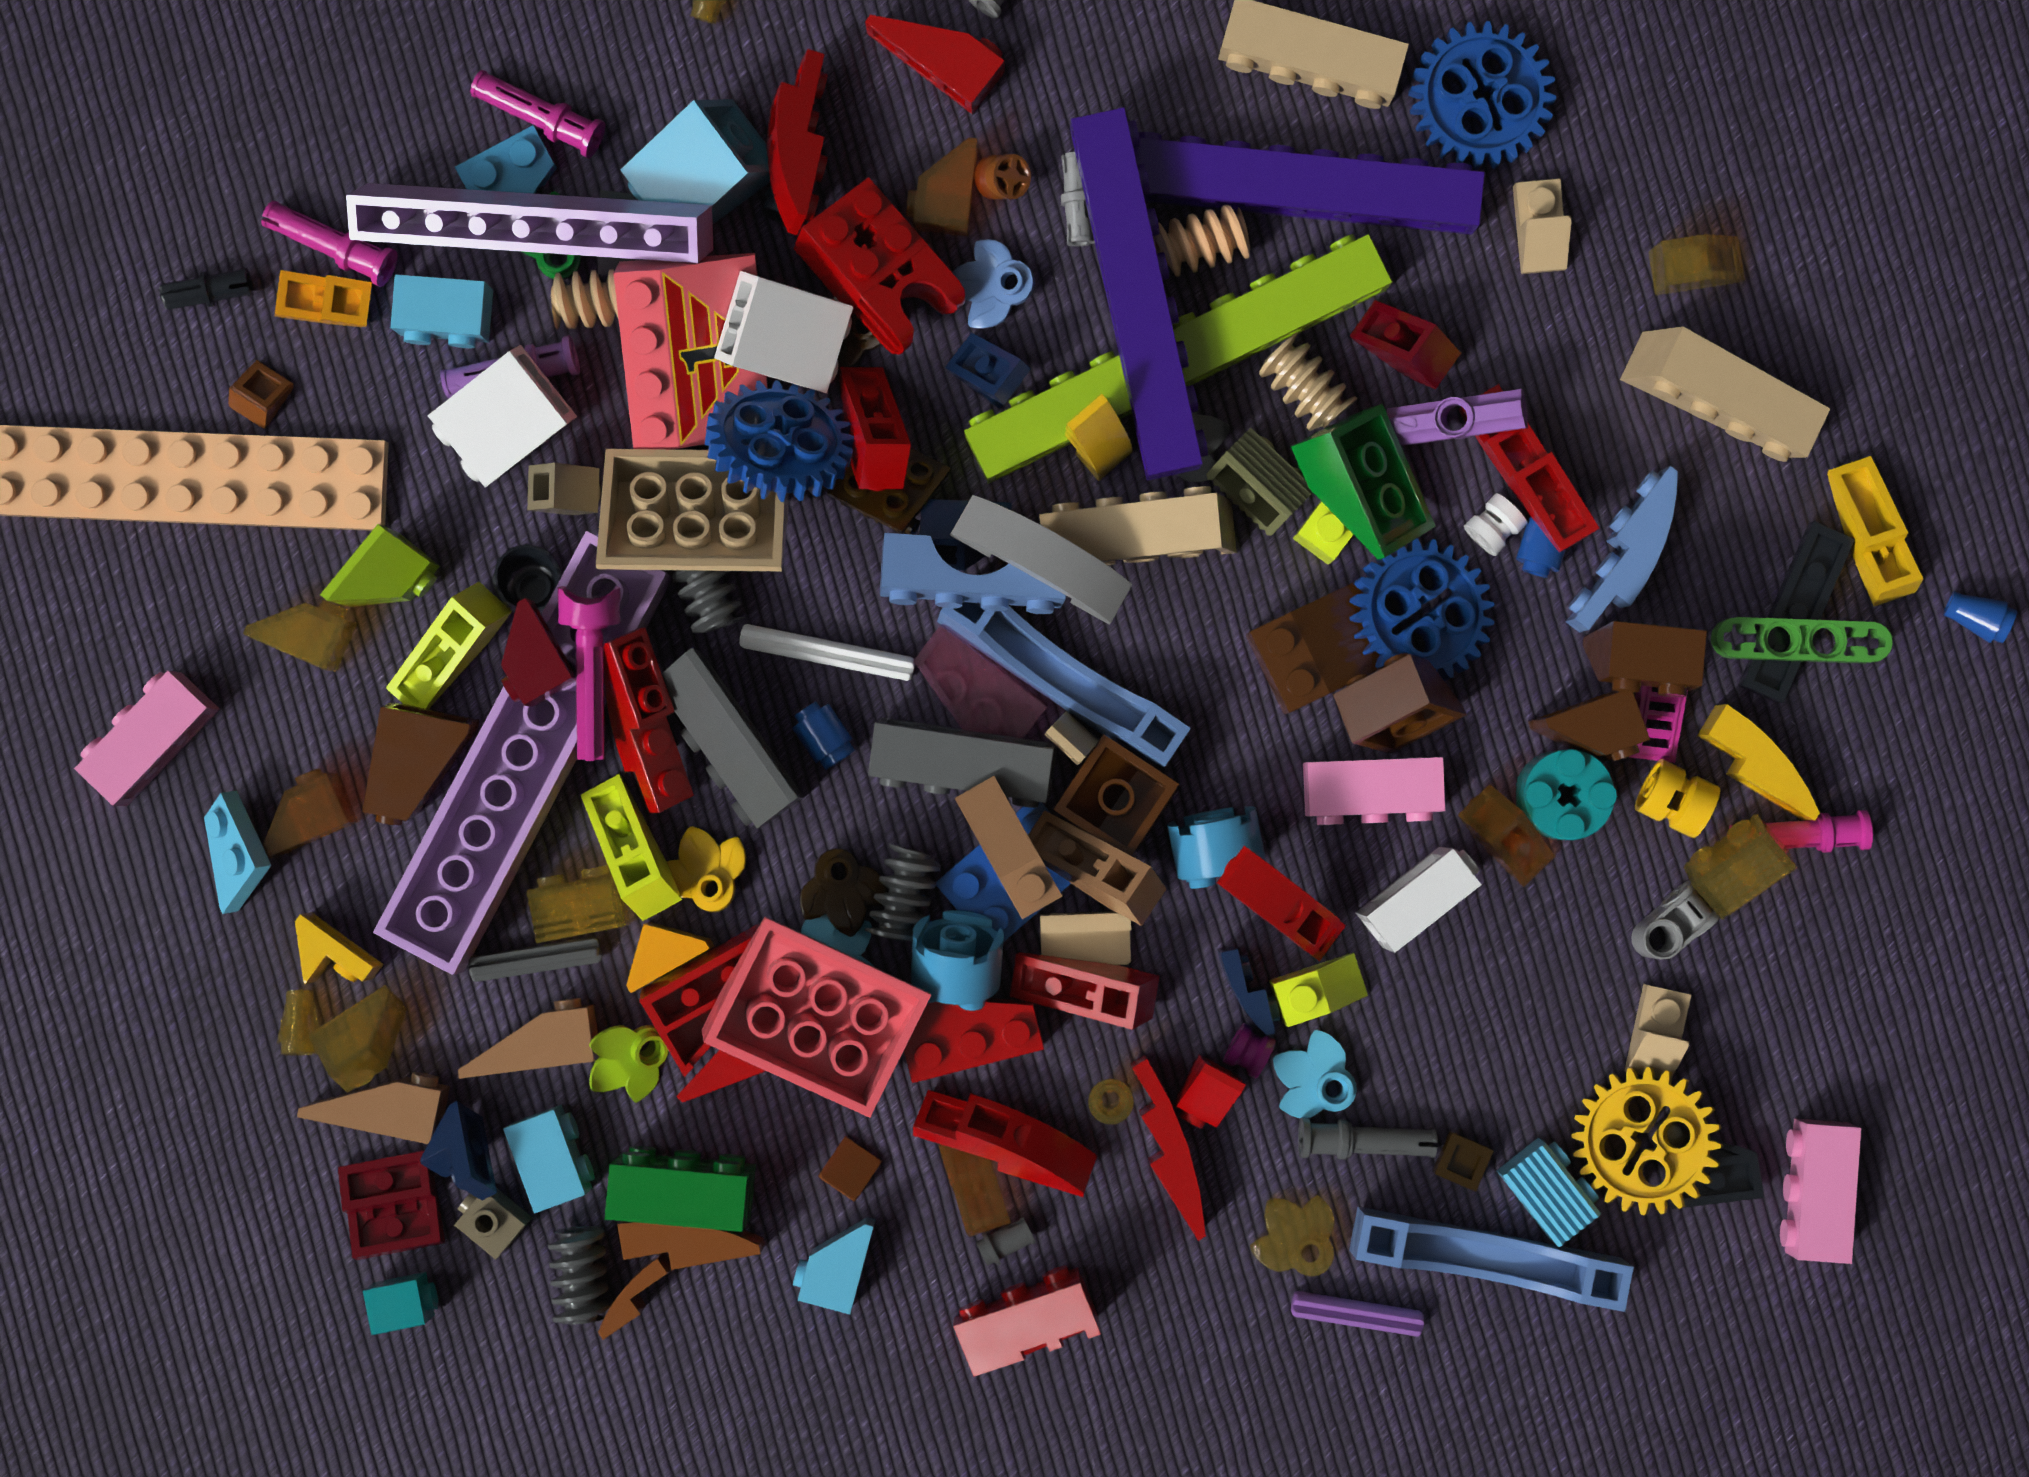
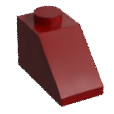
M1199 1054L1174 1100L1175 1105L1182 1109L1179 1117L1203 1129L1205 1123L1217 1128L1242 1093L1246 1084L1239 1075Z

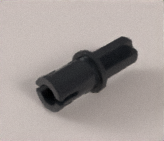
M245 267L240 270L208 275L206 271L200 272V277L163 283L159 287V292L165 309L171 310L204 303L208 307L215 306V301L253 296L254 289L252 281L247 282V278H250L251 275L248 268Z

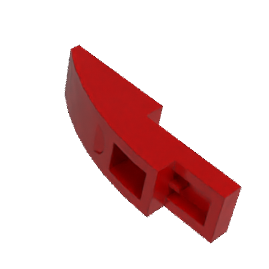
M808 48L797 70L794 85L782 81L771 104L767 134L768 170L772 191L787 232L794 235L798 234L804 220L811 221L814 218L819 195L812 193L815 181L821 182L828 156L821 154L824 137L814 134L819 112L812 110L814 99H821L827 82L828 74L821 72L825 54Z
M640 627L604 643L606 701L618 753L624 771H635L649 813H660L694 796L666 717L675 711L645 627Z
M1243 846L1237 856L1228 862L1223 875L1217 882L1222 888L1319 962L1346 926L1331 911L1246 846Z
M928 1090L913 1125V1136L996 1161L998 1162L999 1172L1080 1197H1084L1097 1160L1095 1153L1057 1129L1020 1111L974 1094H970L968 1101H963Z

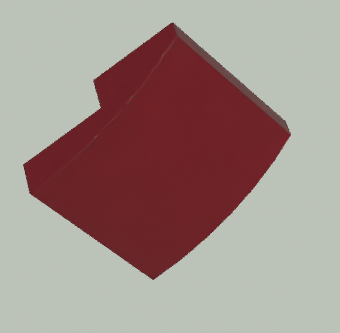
M424 1151L338 1167L342 1211L348 1214L353 1259L361 1260L445 1244L434 1174L432 1170L420 1162Z

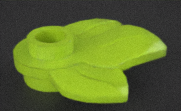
M618 1025L598 1033L589 1043L592 1051L599 1056L591 1069L590 1088L594 1092H607L625 1086L629 1097L635 1103L645 1098L657 1085L659 1080L658 1067L668 1056V1049L656 1028L652 1025H645L632 1030L626 1026ZM650 1041L649 1046L645 1050L640 1051L642 1046Z

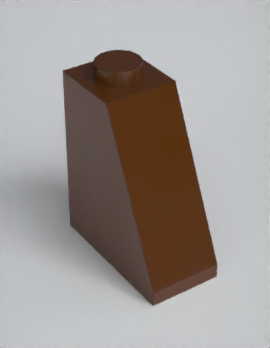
M396 702L381 706L362 812L376 815L375 821L388 825H402L403 821H408L418 815L477 731L480 720Z

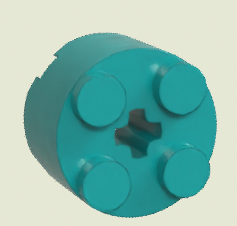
M1557 750L1536 756L1521 770L1516 783V807L1520 818L1532 831L1551 839L1578 840L1594 834L1610 817L1617 798L1612 778L1605 766L1592 755L1578 750ZM1559 787H1570L1571 791L1568 795L1571 799L1570 803H1559L1557 801L1561 797V793L1558 790Z

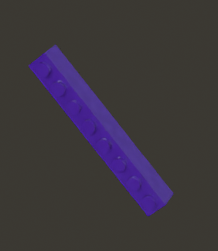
M1125 107L1072 118L1070 133L1146 480L1199 470L1203 464L1201 457L1208 456V448L1203 429L1195 431L1192 413L1198 412V402L1194 386H1185L1182 369L1189 367L1184 341L1176 342L1172 325L1179 323L1178 311L1174 296L1166 298L1162 281L1169 279V271L1164 252L1156 253L1153 236L1159 235L1160 232L1156 211L1154 208L1147 209L1143 192L1150 191L1145 164L1137 165L1134 148L1140 147L1135 119L1127 121Z
M1138 132L1140 147L1134 148L1137 165L1145 164L1148 174L1150 191L1143 192L1145 202L1218 210H1221L1223 205L1228 204L1234 211H1238L1239 207L1241 212L1469 235H1472L1480 224L1484 172L1472 171L1473 166L1465 163H1448L1446 168L1430 167L1428 166V161L1417 158L1403 159L1400 164L1384 162V157L1376 154H1360L1357 156V159L1339 158V152L1326 149L1314 150L1313 155L1295 153V148L1286 145H1272L1268 147V150L1250 149L1251 144L1234 140L1224 142V146L1206 144V139L1196 136L1180 137L1178 142L1162 140V135L1154 132Z

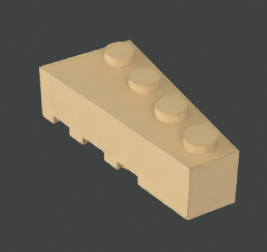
M1683 326L1642 332L1620 378L1625 383L1725 429L1727 434L1736 439L1752 442L1763 447L1762 452L1765 455L1782 462H1787L1788 458L1808 457L1830 411V408Z
M1210 486L1184 489V497L1168 499L1166 492L1144 493L1139 495L1140 502L1123 504L1122 497L1102 498L1096 500V507L1079 509V503L1075 502L1052 505L1053 513L1039 514L1040 525L1087 551L1106 565L1116 564L1115 560H1123L1124 563L1150 562L1158 560L1159 555L1166 554L1168 558L1199 557V555L1203 554V550L1216 549L1220 551L1221 555L1237 553L1232 500L1218 493H1211Z

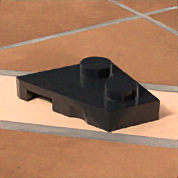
M1663 1122L1657 1123L1658 1128ZM1672 1123L1668 1128L1667 1137L1673 1146L1682 1148L1690 1140V1131ZM1710 1136L1711 1140L1723 1144V1148L1710 1150L1709 1155L1720 1162V1166L1705 1167L1704 1172L1713 1181L1711 1184H1704L1699 1181L1695 1183L1701 1195L1696 1199L1686 1192L1682 1193L1685 1207L1683 1208L1765 1198L1757 1152L1721 1142L1719 1139ZM1670 1199L1671 1209H1678Z

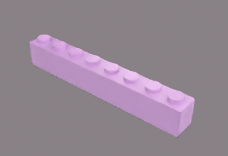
M367 183L346 195L350 240L699 263L713 251L712 205Z

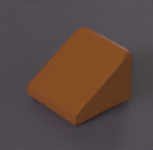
M256 360L229 388L228 404L233 410L265 429L294 388V384Z
M845 1135L820 1171L818 1177L855 1202L882 1160Z

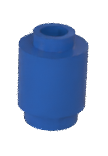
M1528 518V524L1526 525L1516 560L1523 563L1522 571L1531 575L1548 578L1550 571H1560L1566 549L1559 553L1532 518Z
M815 701L794 716L798 724L792 730L816 764L820 762L825 770L836 765L855 751L849 742L853 738L829 704L820 707L817 701Z

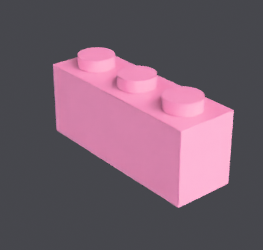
M167 671L165 674L160 672L153 676L143 688V692L146 694L134 706L132 704L127 705L118 712L112 720L114 727L103 739L97 737L81 752L80 756L83 760L74 769L112 806H128L220 710L182 672Z
M1443 757L1303 763L1305 816H1316L1317 825L1344 824L1343 815H1361V823L1389 822V813H1406V822L1433 821V812L1445 811Z
M1794 1118L1793 1129L1788 1131L1786 1138V1151L1788 1156L1791 1157L1790 1174H1786L1783 1182L1784 1200L1788 1202L1787 1219H1783L1781 1222L1780 1242L1785 1247V1253L1797 1260L1852 1264L1861 1140L1860 1127L1847 1122Z

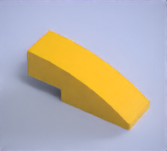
M1103 394L1098 396L1066 425L1065 437L1076 448L1075 455L1098 481L1132 453V445L1125 428Z
M1868 456L1830 469L1827 475L1844 534L1855 539L1850 551L1873 606L1915 593L1924 578L1905 541L1908 531L1872 457Z
M1715 705L1697 736L1735 759L1726 775L1799 819L1815 821L1820 812L1808 787L1793 764L1774 741L1752 721L1729 705Z

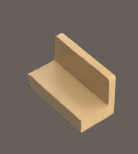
M1115 911L1040 914L1041 955L1114 965H1128L1131 962V920Z

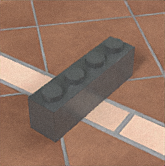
M882 717L874 724L868 776L880 778L879 784L889 787L903 788L906 787V782L924 784V791L935 794H950V789L968 791L995 776L1005 796L1012 798V804L1036 808L1039 802L1046 803L1051 796L1057 746L1052 742Z

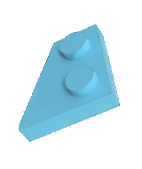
M230 791L220 793L204 817L219 907L222 914L239 911L271 866L238 792Z

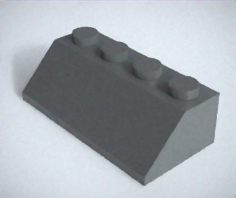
M691 648L662 673L675 711L668 716L670 717L674 713L677 714L685 726L680 733L694 753L702 750L711 764L706 767V771L719 789L727 786L737 801L731 804V806L745 826L753 822L755 827L760 829L805 798L703 652Z

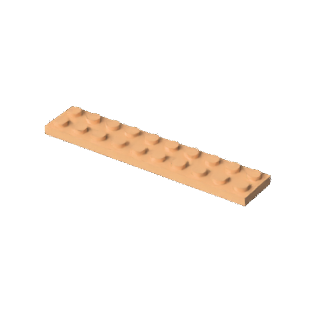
M0 425V516L372 531L377 524L385 527L389 443L385 440Z

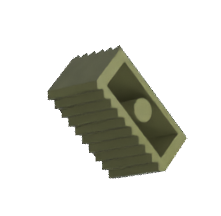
M1252 428L1236 441L1206 474L1208 480H1213L1214 486L1220 487V492H1225L1227 498H1231L1233 504L1239 505L1240 510L1245 511L1247 517H1252L1253 523H1258L1259 529H1264L1266 535L1272 536L1313 493L1309 489L1302 471L1292 467L1275 451L1273 444L1267 438L1259 436Z

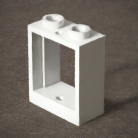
M1438 847L1355 913L1382 948L1396 953L1480 887L1482 884L1475 877V874L1480 870L1464 850L1458 852L1453 848Z

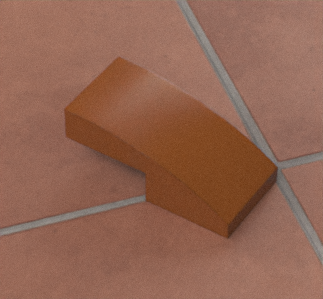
M660 1253L650 1260L618 1295L604 1317L598 1331L602 1340L642 1313L646 1304L639 1293L665 1276L671 1269L670 1260L665 1253Z

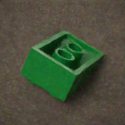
M1383 404L1342 418L1291 446L1309 489L1378 560L1389 556L1436 527Z

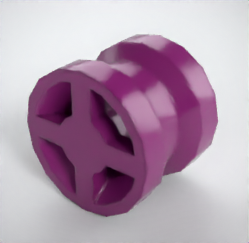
M1243 1023L1233 1037L1223 1062L1231 1067L1235 1065L1243 1067L1248 1076L1256 1079L1270 1058L1276 1040L1269 1036L1260 1037L1254 1034L1253 1028Z

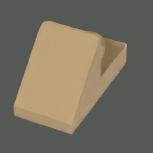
M1560 179L1515 183L1513 186L1521 274L1566 270L1571 216H1564Z
M1643 984L1624 1071L1627 1072V1069L1633 1068L1637 1074L1643 1075L1646 1067H1653L1656 1079H1660L1665 1070L1671 1071L1673 1077L1689 1047L1690 1041L1682 1039L1691 999L1690 994Z

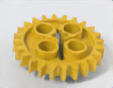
M1646 1067L1643 1079L1638 1078L1633 1068L1627 1069L1626 1082L1624 1083L1616 1074L1609 1075L1612 1087L1610 1090L1600 1084H1596L1594 1089L1599 1099L1595 1101L1583 1098L1582 1100L1583 1104L1590 1110L1589 1115H1575L1574 1117L1576 1121L1585 1126L1584 1132L1571 1134V1138L1584 1142V1148L1575 1151L1573 1156L1587 1158L1588 1164L1579 1172L1581 1175L1595 1174L1597 1178L1591 1185L1592 1189L1597 1190L1603 1186L1608 1188L1605 1196L1606 1203L1612 1202L1618 1196L1622 1197V1211L1625 1212L1629 1211L1634 1202H1638L1641 1215L1648 1214L1651 1203H1655L1660 1214L1667 1213V1200L1669 1199L1679 1209L1685 1207L1682 1195L1684 1192L1695 1199L1700 1197L1701 1195L1695 1183L1699 1181L1704 1184H1711L1713 1181L1704 1172L1705 1167L1720 1166V1162L1709 1156L1710 1150L1723 1148L1722 1143L1710 1139V1134L1720 1130L1721 1125L1707 1124L1706 1118L1715 1111L1714 1107L1700 1109L1697 1105L1704 1093L1697 1091L1691 1095L1686 1094L1685 1092L1689 1084V1080L1683 1078L1675 1086L1671 1085L1672 1072L1665 1070L1659 1080H1655L1653 1067ZM1637 1096L1644 1097L1651 1106V1113L1643 1122L1635 1121L1629 1114L1628 1106L1630 1101ZM1668 1106L1670 1114L1652 1137L1653 1142L1657 1144L1656 1149H1645L1636 1162L1631 1174L1625 1175L1623 1172L1625 1166L1638 1151L1642 1143L1637 1138L1638 1132L1648 1133L1657 1121L1663 1107ZM1676 1121L1684 1123L1690 1131V1140L1682 1148L1673 1146L1667 1137L1669 1126ZM1612 1134L1621 1136L1626 1143L1625 1155L1619 1160L1610 1158L1604 1148L1606 1139ZM1649 1160L1659 1161L1666 1170L1665 1179L1660 1185L1648 1183L1643 1176L1644 1165Z

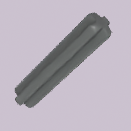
M589 937L474 955L469 959V974L473 981L479 982L594 964L602 960V948L597 937Z

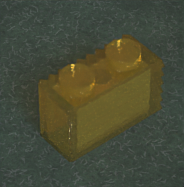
M1753 815L1751 820H1741L1735 823L1728 830L1727 836H1723L1721 841H1716L1714 846H1706L1697 850L1690 858V861L1686 862L1684 866L1694 889L1698 891L1722 920L1798 868L1789 850L1759 815Z
M608 865L581 870L583 879L565 882L564 874L537 879L539 888L527 890L536 943L630 925L627 904L620 897L613 876L609 874Z

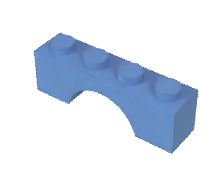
M884 533L880 596L889 597L890 603L914 605L917 603V599L935 600V605L938 607L960 608L963 602L981 603V609L988 611L1008 610V605L1026 606V611L1029 613L1051 614L1054 612V608L1061 609L1066 599V595L1009 563L993 573L984 575L966 574L952 568L941 558L931 536Z

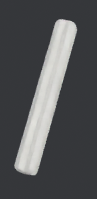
M750 624L743 626L739 641L740 646L746 649L905 681L911 680L915 667V659L910 656Z

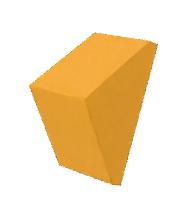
M652 922L644 923L626 984L629 992L632 993L711 949L714 947L711 939Z

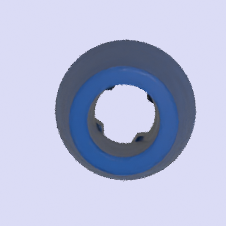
M1953 591L1943 612V616L1953 619L1988 643H1991L1992 640L2003 643L2017 615V610L2008 607V602L1965 595Z

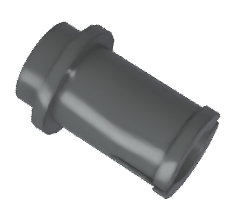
M1024 1217L990 1235H987L986 1232L982 1233L983 1238L976 1241V1244L987 1266L996 1263L998 1266L1001 1264L1000 1259L1030 1244L1036 1243Z

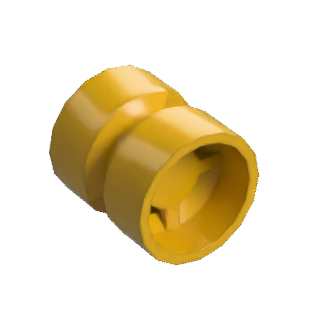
M1660 759L1650 770L1639 791L1635 810L1656 821H1662L1667 818L1670 828L1690 838H1696L1705 828L1716 808L1720 796V787L1698 776L1687 779L1684 769L1664 759ZM1678 790V793L1675 796L1672 805L1669 804L1675 791Z

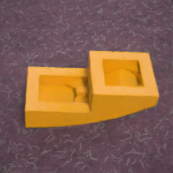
M280 270L274 316L324 324L366 327L372 282L331 275L320 277Z

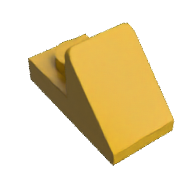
M314 913L300 914L296 919L295 927L302 976L305 984L316 982L332 960L336 962L333 966L334 970L352 982H356L358 979L362 982L374 979L384 965Z

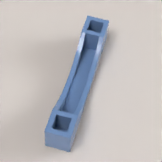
M963 602L960 608H942L937 622L1098 733L1106 735L1159 771L1166 766L1191 729L1155 703L1116 685L1074 659L1034 629L1009 605L1008 610L988 611L981 609V603Z
M1357 1207L1349 1249L1354 1258L1360 1261L1402 1269L1437 1271L1480 1278L1535 1290L1581 1304L1622 1312L1626 1310L1634 1268L1621 1257L1564 1246L1558 1247L1554 1244L1364 1207Z

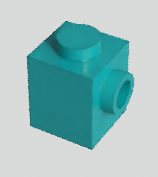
M426 1272L373 1282L363 1290L371 1335L425 1325L435 1316L434 1310L438 1309L437 1290L433 1282L428 1283Z

